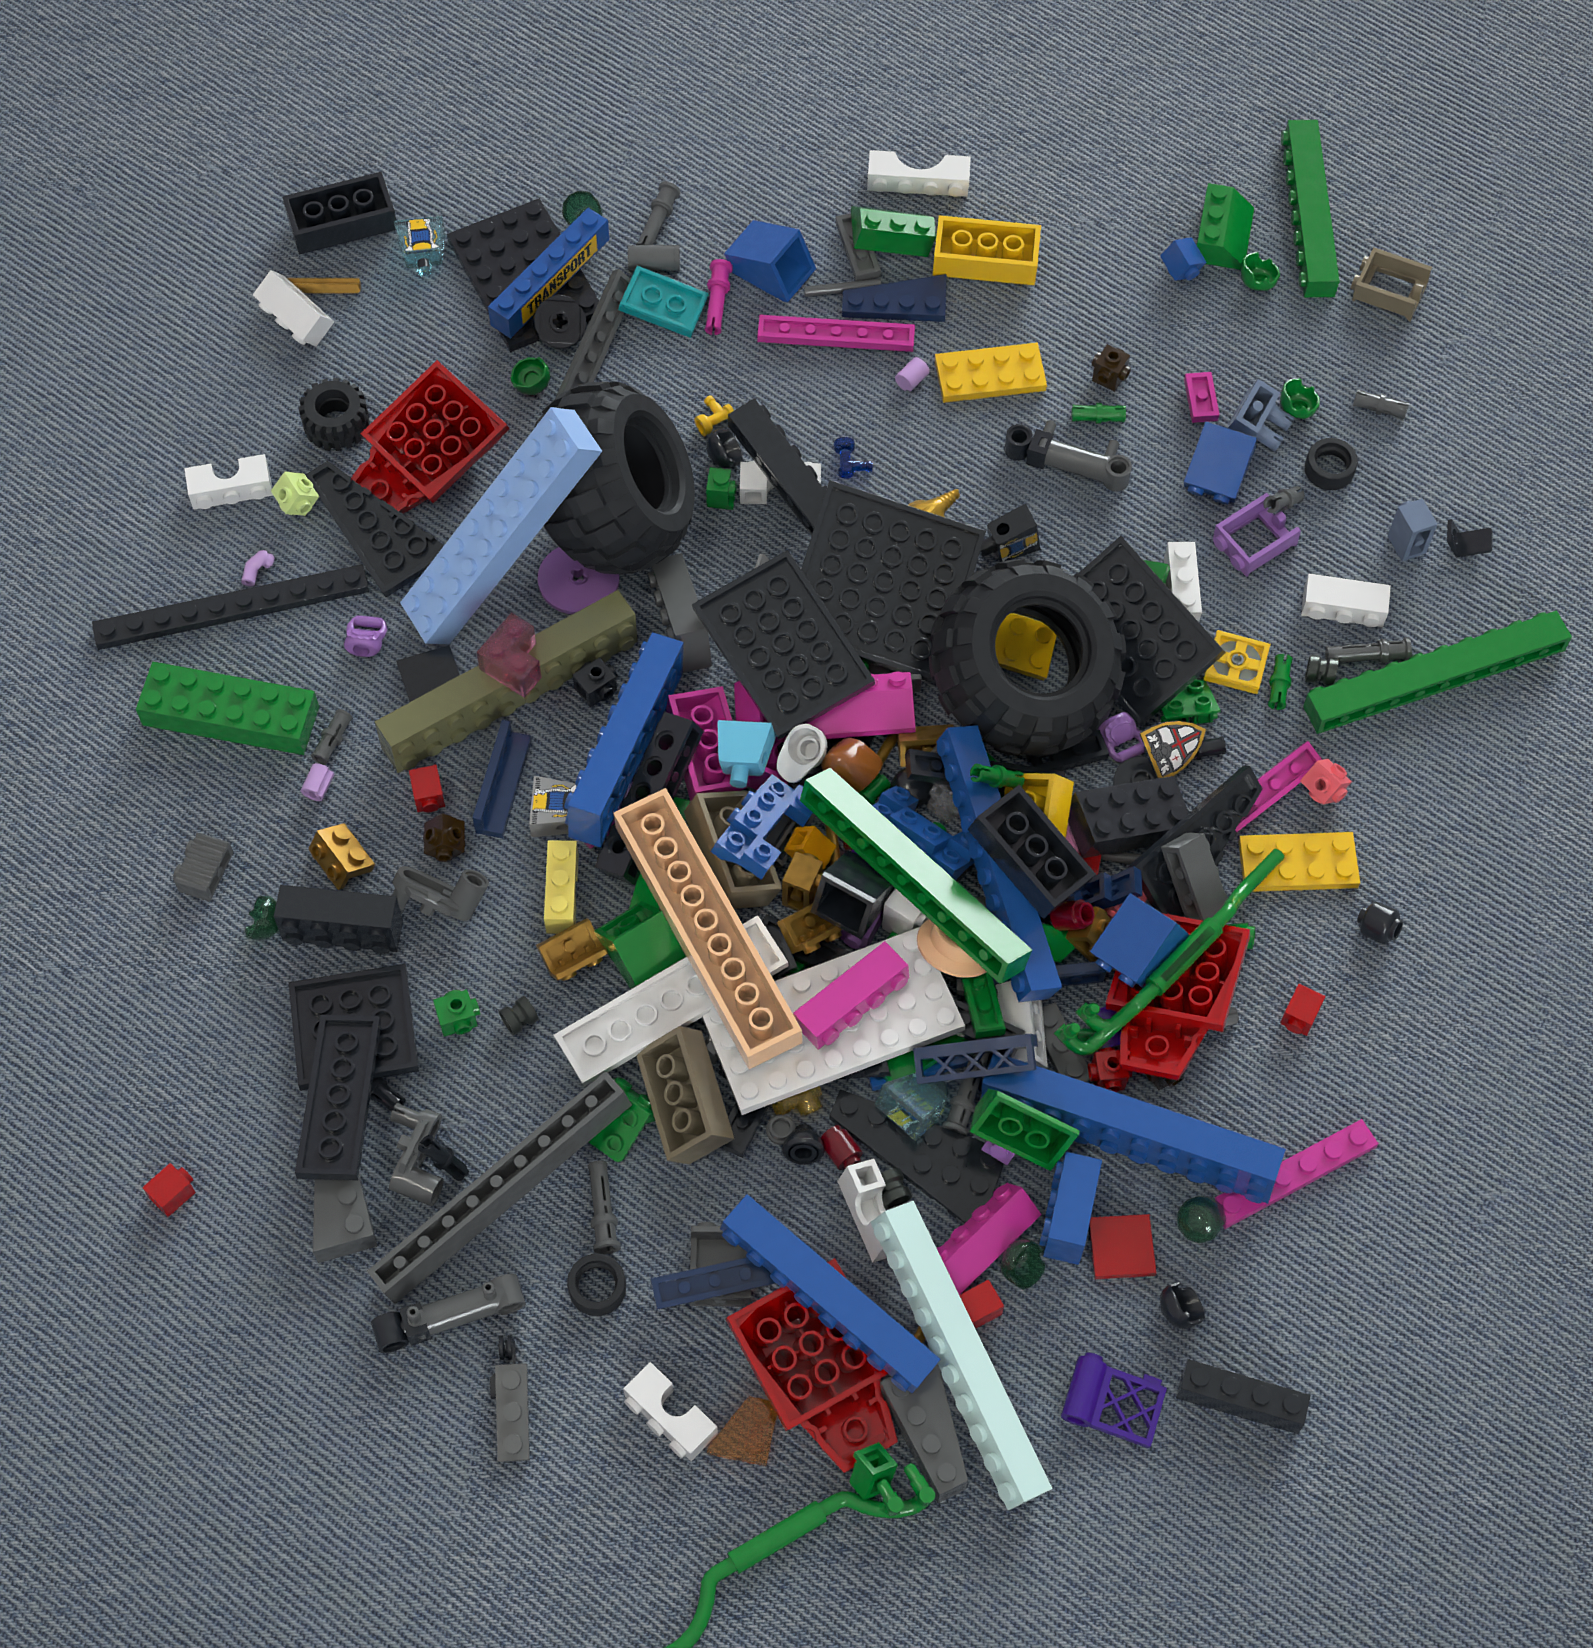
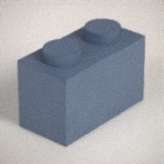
M1423 498L1414 502L1406 501L1402 503L1396 511L1388 533V538L1402 562L1426 554L1438 525Z

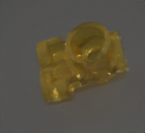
M817 1086L773 1103L772 1107L775 1114L784 1115L797 1108L802 1117L822 1108L819 1100L822 1095L821 1088Z

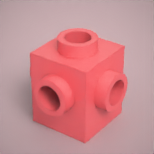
M1329 759L1318 760L1300 780L1309 790L1310 797L1323 805L1341 801L1348 793L1346 788L1352 783L1346 776L1347 772L1336 763L1333 764Z

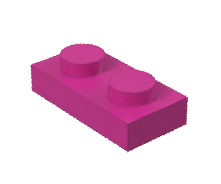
M1185 373L1184 383L1192 423L1218 421L1220 414L1212 373Z

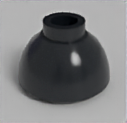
M801 1124L786 1137L782 1152L789 1161L795 1164L808 1165L819 1161L824 1156L825 1150L821 1137L813 1131V1128L810 1125Z

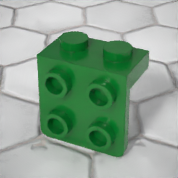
M617 1077L612 1079L625 1092L632 1106L592 1138L589 1143L614 1161L621 1162L626 1158L645 1124L654 1122L655 1118L649 1097L645 1094L639 1095L631 1089L632 1085L628 1081Z

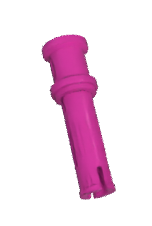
M715 259L710 263V271L712 273L711 279L707 283L710 297L705 332L712 335L713 326L715 328L714 335L721 333L725 294L730 290L728 279L733 266L724 259Z

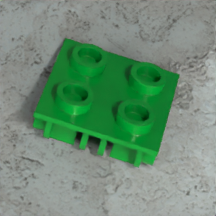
M1203 679L1194 680L1161 709L1164 715L1161 716V723L1169 721L1189 722V717L1193 724L1212 723L1214 719H1218V713L1221 710L1207 682Z

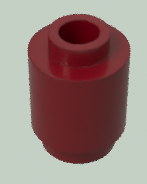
M1084 900L1066 901L1050 914L1051 923L1058 931L1085 929L1093 923L1095 917L1093 906Z
M836 1125L828 1129L821 1136L824 1150L838 1170H844L849 1165L861 1162L860 1157L863 1151L846 1129Z

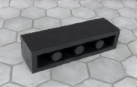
M1190 1359L1187 1360L1183 1368L1176 1399L1295 1434H1298L1305 1424L1311 1397L1310 1394Z

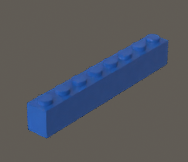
M748 1194L722 1222L720 1230L723 1231L722 1236L728 1243L735 1247L739 1245L747 1252L746 1257L757 1267L764 1266L771 1272L770 1277L777 1285L782 1288L787 1286L795 1293L794 1298L805 1308H813L820 1314L818 1318L825 1326L830 1329L835 1327L844 1335L842 1339L854 1350L858 1348L868 1356L866 1358L867 1361L877 1370L881 1371L884 1369L892 1376V1383L904 1392L908 1390L913 1393L941 1360Z

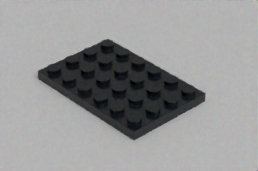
M539 198L447 234V239L489 314L488 306L561 234ZM581 269L555 294L572 298L584 311L586 322L591 320L599 302ZM557 315V318L553 320V324L557 326V329H561L563 325H566V321L561 319V315ZM533 317L511 339L498 331L510 352L539 341L533 328Z
M1122 536L1117 538L1079 572V574L1094 584L1092 591L1102 602L1108 599L1117 614V618L1113 622L1117 633H1120V635L1124 634L1126 643V657L1121 661V671L1125 672V676L1117 701L1140 727L1226 653Z
M788 550L692 604L696 615L765 721L772 723L778 741L787 736L794 727L810 723L875 685V679Z

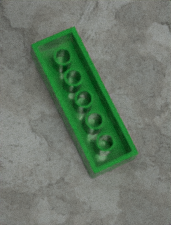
M153 661L136 707V712L142 726L300 755L305 754L319 710L315 691Z

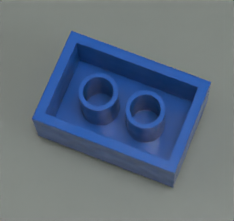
M1066 1152L1064 1161L1057 1162L1045 1217L1048 1218H1045L1039 1243L1040 1246L1045 1247L1043 1257L1079 1265L1086 1243L1102 1160Z

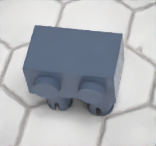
M1257 379L1246 391L1226 428L1255 437L1257 441L1275 452L1284 437L1266 427L1264 421L1267 419L1283 431H1287L1295 417L1275 405L1280 392Z

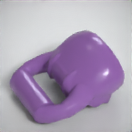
M359 615L352 618L347 624V636L344 641L345 650L355 656H375L381 650L382 640L388 630L385 620L379 617ZM355 626H359V627L379 628L380 630H378V631H375V630H372V631H371V630H362V629H360V628H356V629H355L354 627H355Z
M1127 712L1119 713L1105 720L1097 729L1102 734L1109 756L1116 762L1122 763L1145 751L1139 734L1141 731L1136 727L1134 719ZM1136 738L1139 741L1138 744L1119 753L1115 752L1114 748L1128 740L1131 741V739Z

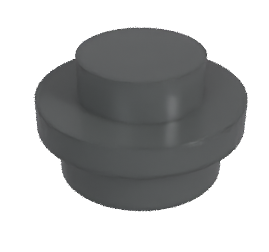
M777 1115L768 1121L766 1134L771 1142L783 1145L786 1137L795 1130L796 1126L794 1121L788 1116Z

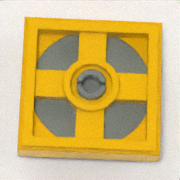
M1217 630L1214 640L1226 653L1206 670L1203 680L1258 694L1271 644Z

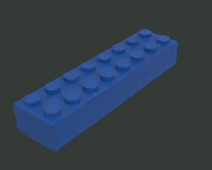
M652 632L648 642L644 641L639 651L640 658L637 663L633 662L628 676L630 679L627 684H622L617 705H612L608 714L609 722L606 727H601L597 737L598 744L596 748H591L588 753L587 767L585 771L580 770L576 779L577 787L574 793L570 792L566 798L565 809H568L565 824L568 825L569 838L601 848L614 821L613 813L619 810L632 783L633 776L644 758V752L652 741L656 725L666 711L668 695H674L683 676L684 642Z

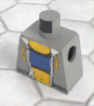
M534 776L529 821L531 837L568 834V825L565 824L568 809H565V802L570 792L574 793L577 787L575 783Z

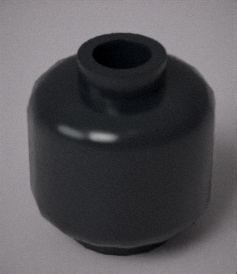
M1373 902L1368 908L1363 907L1357 918V922L1360 923L1361 934L1382 944H1386L1391 940L1395 941L1403 927V920L1400 919L1399 911L1380 902Z

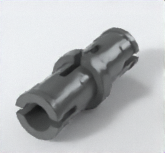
M1358 389L1353 406L1376 411L1375 414L1378 415L1383 413L1402 419L1405 418L1409 402L1388 398L1386 394H1371Z
M1294 486L1290 489H1280L1274 495L1265 498L1264 508L1266 509L1271 506L1272 508L1267 510L1269 513H1275L1278 510H1288L1294 504L1304 500V490L1297 492L1301 489L1299 486Z
M342 709L336 710L329 726L322 730L320 734L322 738L311 754V758L314 761L323 765L328 763L335 747L343 741L342 735L353 719L350 713Z

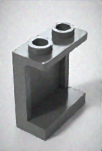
M700 1222L697 1226H691L690 1270L746 1258L747 1252L739 1245L735 1247L728 1243L722 1236L721 1226H716L712 1222ZM751 1289L691 1302L689 1306L746 1307L751 1304Z

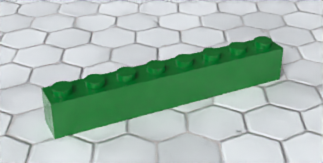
M1288 120L1286 130L1281 132V145L1285 146L1286 149L1283 155L1284 165H1288L1286 185H1290L1291 188L1289 190L1288 202L1289 205H1293L1291 225L1296 228L1293 242L1294 246H1298L1296 265L1301 268L1299 272V287H1303L1304 298L1335 297L1340 281L1318 120Z

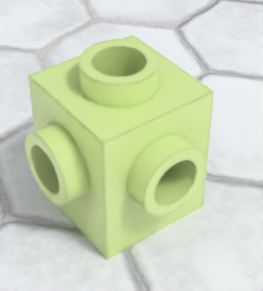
M284 472L271 489L281 510L289 515L306 516L319 498L312 482L303 473Z

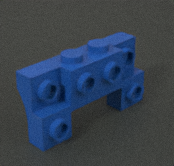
M771 774L755 793L751 790L741 802V805L744 806L741 810L737 807L727 819L730 826L717 840L710 852L721 860L730 861L742 866L762 880L768 869L781 854L778 849L766 842L765 839L785 814L803 827L810 816L814 814L800 801L803 786L799 784L794 790Z
M894 786L881 793L879 801L872 806L943 868L955 881L968 867L974 864V860L969 853L966 834L963 831L952 836L915 812L919 800L910 795V792L905 788Z

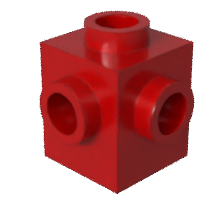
M1103 1048L1095 1052L1092 1062L1088 1063L1089 1080L1093 1081V1085L1114 1092L1124 1090L1129 1077H1132L1133 1071L1122 1069L1120 1065V1050H1115V1048Z

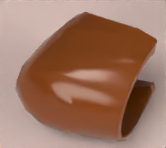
M845 738L828 751L821 767L823 771L831 768L859 793L875 779L882 768L883 762L862 741Z

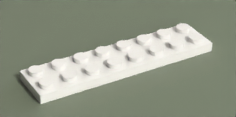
M758 915L743 924L771 976L789 966L788 961ZM686 957L554 1034V1037L585 1087L605 1071L608 1073L636 1057L650 1043L679 1026L686 1027L702 1018L703 1015L710 1012L714 1005Z

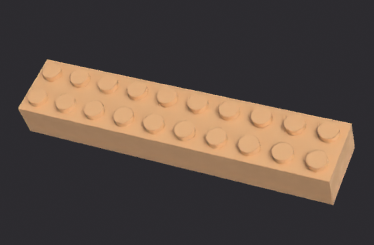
M664 788L614 812L617 831L748 1069L802 1044V1029L667 789Z

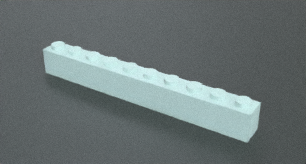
M914 1201L883 1212L870 1222L874 1235L879 1240L887 1256L888 1264L893 1269L901 1286V1291L908 1300L914 1313L915 1321L920 1326L928 1342L929 1350L941 1359L938 1365L942 1372V1377L948 1384L956 1401L957 1409L961 1412L970 1430V1436L982 1455L984 1465L992 1476L998 1489L999 1497L1004 1502L1007 1510H1010L1051 1490L1052 1486Z

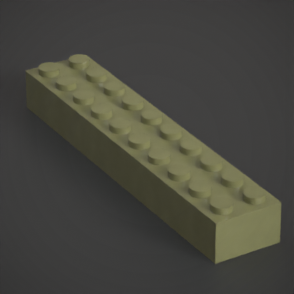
M619 590L385 715L374 721L381 749L397 773L414 768L421 760L439 754L443 748L452 743L463 741L467 735L478 729L487 728L494 720L512 714L516 708L525 703L536 701L540 695L547 691L558 689L564 682L573 678L572 675L579 671L585 663L593 662L599 657L605 663L611 656L620 651L631 649L638 642L634 611Z

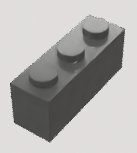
M1185 833L1163 845L1161 849L1185 917L1204 921L1207 917L1212 918L1221 909L1228 896L1223 889L1219 870L1214 863L1210 844L1205 834Z

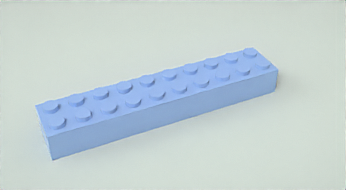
M551 407L400 602L425 644H450L602 453V450L575 410Z

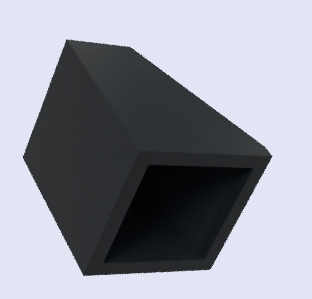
M847 850L822 874L810 912L862 939L883 910L884 903L895 890V887L861 856Z

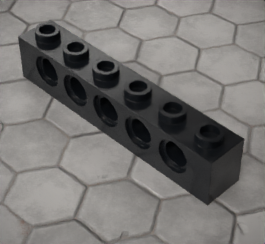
M664 712L662 719L656 725L655 734L644 752L643 761L633 776L632 785L627 796L623 799L620 809L664 788L667 789L672 800H674L704 730L693 720ZM613 823L610 827L606 843L598 854L595 867L609 877L636 885L641 872L617 831L615 823Z

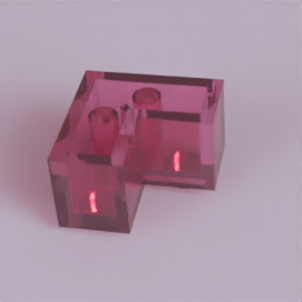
M511 612L476 652L481 671L524 698L542 678L539 660L528 654L536 645L534 626Z

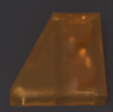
M748 1396L708 1446L707 1454L767 1467L777 1414L770 1401Z

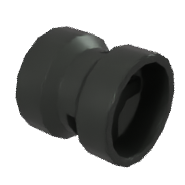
M1311 654L1307 664L1305 681L1311 683L1321 681L1327 686L1334 685L1338 659L1329 658L1328 660H1323L1319 656Z
M525 996L517 999L515 1005L512 1006L513 1008L506 1006L498 1011L504 1025L513 1036L522 1031V1025H532L539 1020L535 1009Z
M900 1168L889 1169L881 1173L886 1184L882 1191L885 1209H892L903 1205L912 1198L909 1187L904 1186V1176Z

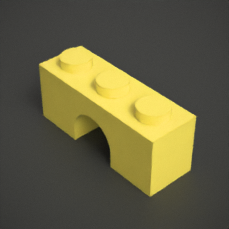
M548 840L544 907L546 934H558L576 924L575 887L576 881H578L579 859L577 841Z

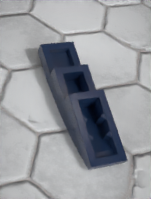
M1133 866L1112 876L1105 872L1099 873L1067 901L1084 900L1093 907L1106 909L1122 904L1130 893L1137 898L1143 896L1141 870ZM1039 914L1041 922L1051 921L1050 915L1043 919Z

